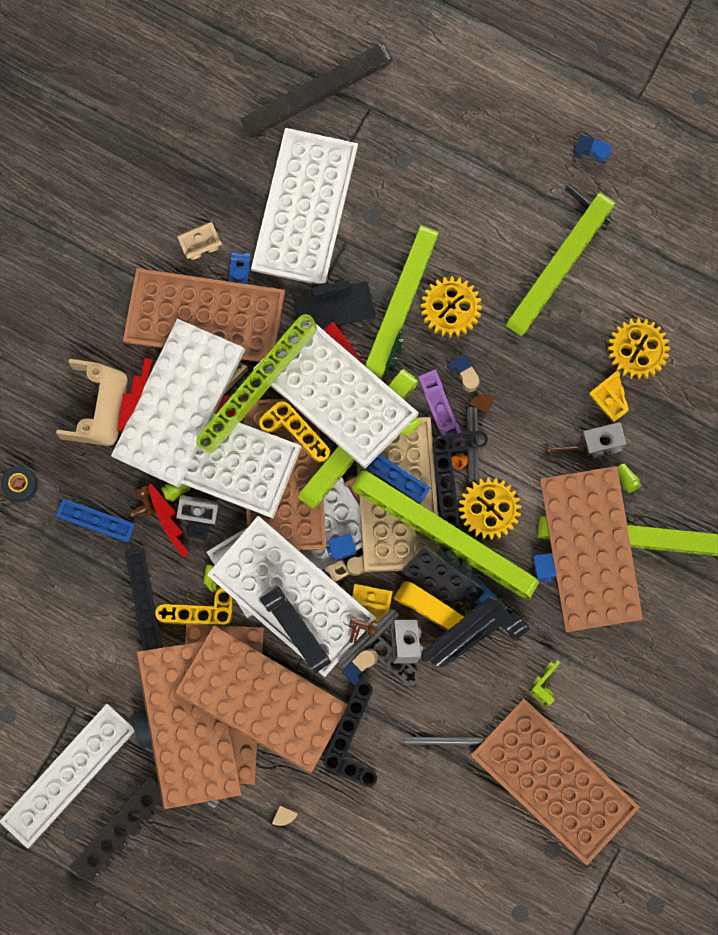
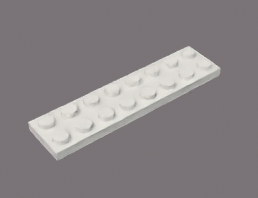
M106 704L0 820V823L29 849L134 734L133 727Z

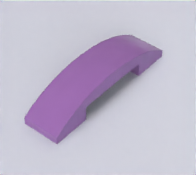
M436 369L418 376L440 435L461 433ZM457 438L455 444L463 441L464 438Z

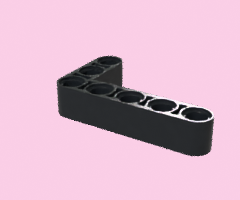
M483 431L440 435L435 437L432 442L441 517L446 521L448 516H454L457 520L454 525L456 528L460 524L451 453L478 450L486 447L488 437ZM482 435L485 438L484 443L481 445L475 444V436ZM462 437L465 439L466 443L463 447L455 445L457 438ZM444 440L447 443L446 448L438 450L436 448L437 441ZM441 459L449 461V466L446 469L439 468L438 463ZM443 478H449L452 481L449 488L441 486ZM452 497L454 499L453 506L445 507L443 504L444 499Z
M277 584L260 595L259 599L268 612L273 613L315 674L332 663Z
M361 681L353 691L324 758V766L328 771L370 788L377 783V774L373 770L345 758L373 692L372 685L369 682ZM360 686H367L370 690L369 693L365 696L359 694L358 689ZM354 703L361 705L362 710L360 713L355 714L350 710ZM346 721L354 724V729L350 732H346L343 729V724ZM338 739H343L346 742V747L343 750H338L335 747V742ZM331 757L338 760V765L335 768H330L327 765V760ZM348 765H353L356 768L355 775H346L345 768ZM366 773L373 774V783L366 784L363 781V776Z

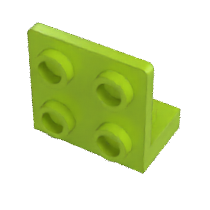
M558 660L555 664L551 661L542 671L545 674L542 679L538 676L529 686L532 689L529 693L546 708L554 702L555 699L552 697L554 694L548 688L544 687L543 689L540 686L560 664Z

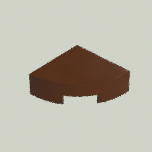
M490 394L479 395L470 402L469 406L475 407L486 414L495 396Z

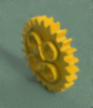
M451 276L450 281L443 277V283L437 279L436 287L430 284L431 291L425 290V294L428 297H422V301L425 303L421 304V308L426 309L421 312V316H427L424 319V323L430 322L428 328L435 327V334L439 330L442 331V337L445 333H448L449 338L452 337V333L459 337L460 331L466 335V328L473 330L471 323L477 325L478 320L476 318L481 317V313L477 311L482 310V306L477 305L481 303V298H476L479 292H472L474 285L468 288V281L462 284L459 277L457 282H455L453 276ZM448 291H454L457 295L451 298L448 297L446 293ZM464 296L463 299L459 300V301L455 304V302L458 300L459 297ZM435 303H440L443 306V308L441 310H435L433 308V305ZM455 304L454 309L451 308L447 311L448 305L452 306ZM467 304L470 309L462 311L460 305ZM446 312L445 315L440 319L439 316ZM454 317L456 322L450 324L446 321V318Z
M640 318L637 319L636 323L630 319L629 325L623 322L622 328L616 327L617 333L612 332L611 336L614 339H609L608 343L613 346L608 347L607 351L613 353L608 358L615 359L611 365L617 364L618 371L624 370L622 376L630 373V379L634 375L637 376L638 380H640L641 375L647 379L648 373L655 376V370L660 372L662 370L660 365L665 366L667 363L664 359H668L669 355L665 352L669 351L670 347L665 345L669 340H663L666 333H659L661 327L653 328L655 322L647 325V319H645L644 323H641ZM637 333L640 339L633 340L630 334ZM644 335H647L648 337L634 362L630 363L636 348L639 346ZM653 342L656 345V349H649L647 343ZM628 349L630 351V355L624 356L621 353V350ZM644 358L647 361V365H640L638 359Z
M489 477L486 483L480 479L479 485L475 482L472 483L473 489L466 488L469 494L462 493V497L465 500H461L459 504L464 507L459 508V512L464 514L460 516V520L466 519L463 526L470 525L468 532L470 533L475 530V537L481 533L483 540L486 535H489L490 540L493 539L494 535L500 539L501 532L507 536V528L513 531L512 523L518 524V520L514 517L521 516L519 512H516V510L521 509L520 505H516L520 498H514L516 491H509L511 485L504 487V480L501 484H498L497 478H495L493 483ZM491 491L494 494V498L488 500L484 497V493ZM477 497H480L488 507H490L491 505L494 506L493 511L497 515L501 516L503 520H499L495 513H493L492 511L487 512L486 505L478 501ZM506 504L509 510L503 513L499 510L498 506ZM478 505L482 511L479 514H475L471 511V507ZM493 518L496 521V525L490 527L486 524L485 520Z

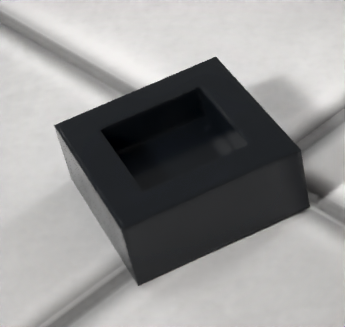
M191 521L187 537L206 541L211 524Z

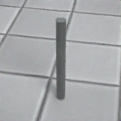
M404 737V745H481L483 743V737Z

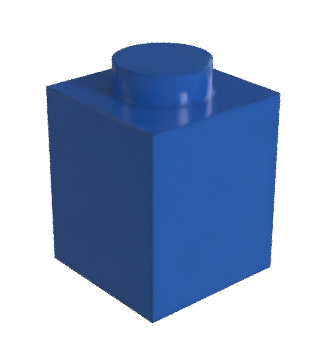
M350 533L328 540L329 546L326 549L329 558L333 557L334 561L357 554Z
M553 553L533 556L532 560L536 579L541 581L542 584L553 582V579L557 576Z

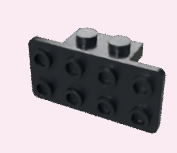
M338 279L328 285L326 283L317 284L315 288H312V294L295 298L298 317L304 314L310 315L321 329H324L332 322L336 326L375 317L374 305L367 282L350 285L349 280Z
M424 546L402 570L405 575L459 614H464L484 594V588L471 579L473 568L470 564L462 561L453 551L446 549L444 546L437 553L428 546Z

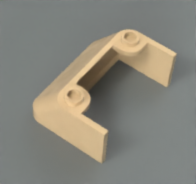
M69 359V364L73 370L87 371L89 380L100 383L94 420H81L77 425L76 432L57 430L56 434L62 440L104 446L116 444L119 438L117 428L123 393H126L128 385L127 376L122 371L100 363Z

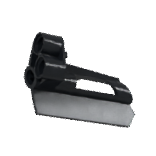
M488 597L422 651L421 660L423 662L431 661L436 666L444 667L499 627L506 630L514 640L521 638L530 628L507 601L502 598L498 600Z

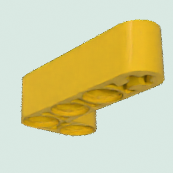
M278 402L260 418L259 424L263 432L273 434L283 426L316 463L324 464L330 457L328 446L287 402ZM286 408L288 413L281 416L278 414V410ZM270 420L274 424L271 428H265L263 426L264 422ZM293 422L301 424L298 430H293L290 426ZM306 436H312L314 441L311 444H306L303 442V439ZM316 446L320 452L325 451V457H318V452L315 449Z
M404 581L394 596L396 601L404 606L411 607L446 631L464 618L411 582Z
M220 588L215 593L214 607L163 604L158 606L155 614L157 619L164 624L228 626L232 622L233 597L229 595L227 602L219 601V596L222 593H227L223 588ZM164 610H167L170 614H174L173 610H176L175 620H173L174 617L172 615H166V619L160 615V613H164ZM183 610L189 611V617L186 620L179 618V614ZM202 611L209 613V617L205 621L199 620L198 617ZM221 612L228 614V619L224 622L218 620V615Z

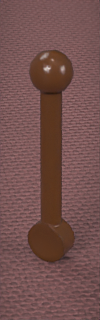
M583 444L578 445V447L552 448L547 446L545 448L547 453L572 450L583 452L585 450Z

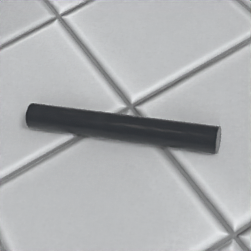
M570 184L566 187L565 191L586 209L589 208L591 202ZM605 217L603 223L608 226L612 220L609 217Z

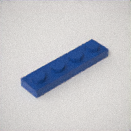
M380 454L365 468L418 504L422 503L431 489Z
M62 499L56 515L57 518L127 543H129L135 528L133 523Z

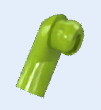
M416 417L400 434H411L421 425V421Z
M206 565L203 582L210 591L217 592L221 587L207 575L214 566Z

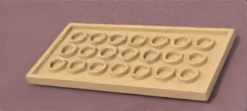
M423 417L418 418L421 421V425L411 434H399L380 455L431 488L420 505L438 516L431 418ZM357 464V476L362 470L367 471ZM359 495L364 572L403 570V567L424 546H428L436 553L441 548L432 540Z

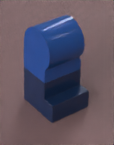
M581 134L574 157L581 159L583 154L594 157L598 162H606L611 154V146L606 142Z

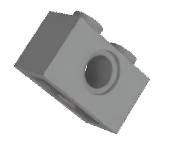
M621 422L586 430L582 433L587 457L593 456V458L604 456V453L609 451L612 454L623 451L622 448L626 446ZM600 438H607L609 445H602Z
M181 495L177 518L215 524L219 501Z
M394 620L390 626L393 662L417 663L423 651V647L419 643L421 627L418 626L417 620ZM403 639L410 640L411 645L406 644Z

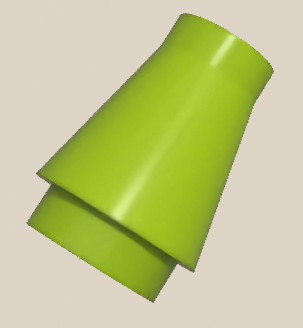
M625 463L617 467L624 490L631 493L641 486L640 479Z
M165 484L161 488L166 502H173L181 495L191 491L190 487L181 484L179 488L172 484Z

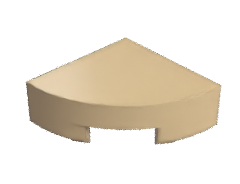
M280 806L272 824L278 826L287 825L298 814Z

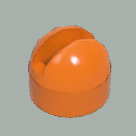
M457 453L452 457V464L456 469L460 470L468 463V457L464 453Z

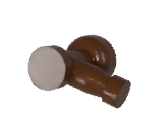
M148 487L135 491L136 497L141 498L143 505L129 511L132 518L145 513V516L156 513L148 496L150 494Z
M351 616L349 628H352L349 642L356 644L360 629L368 631V635L374 637L378 621L367 623L356 620L355 617Z

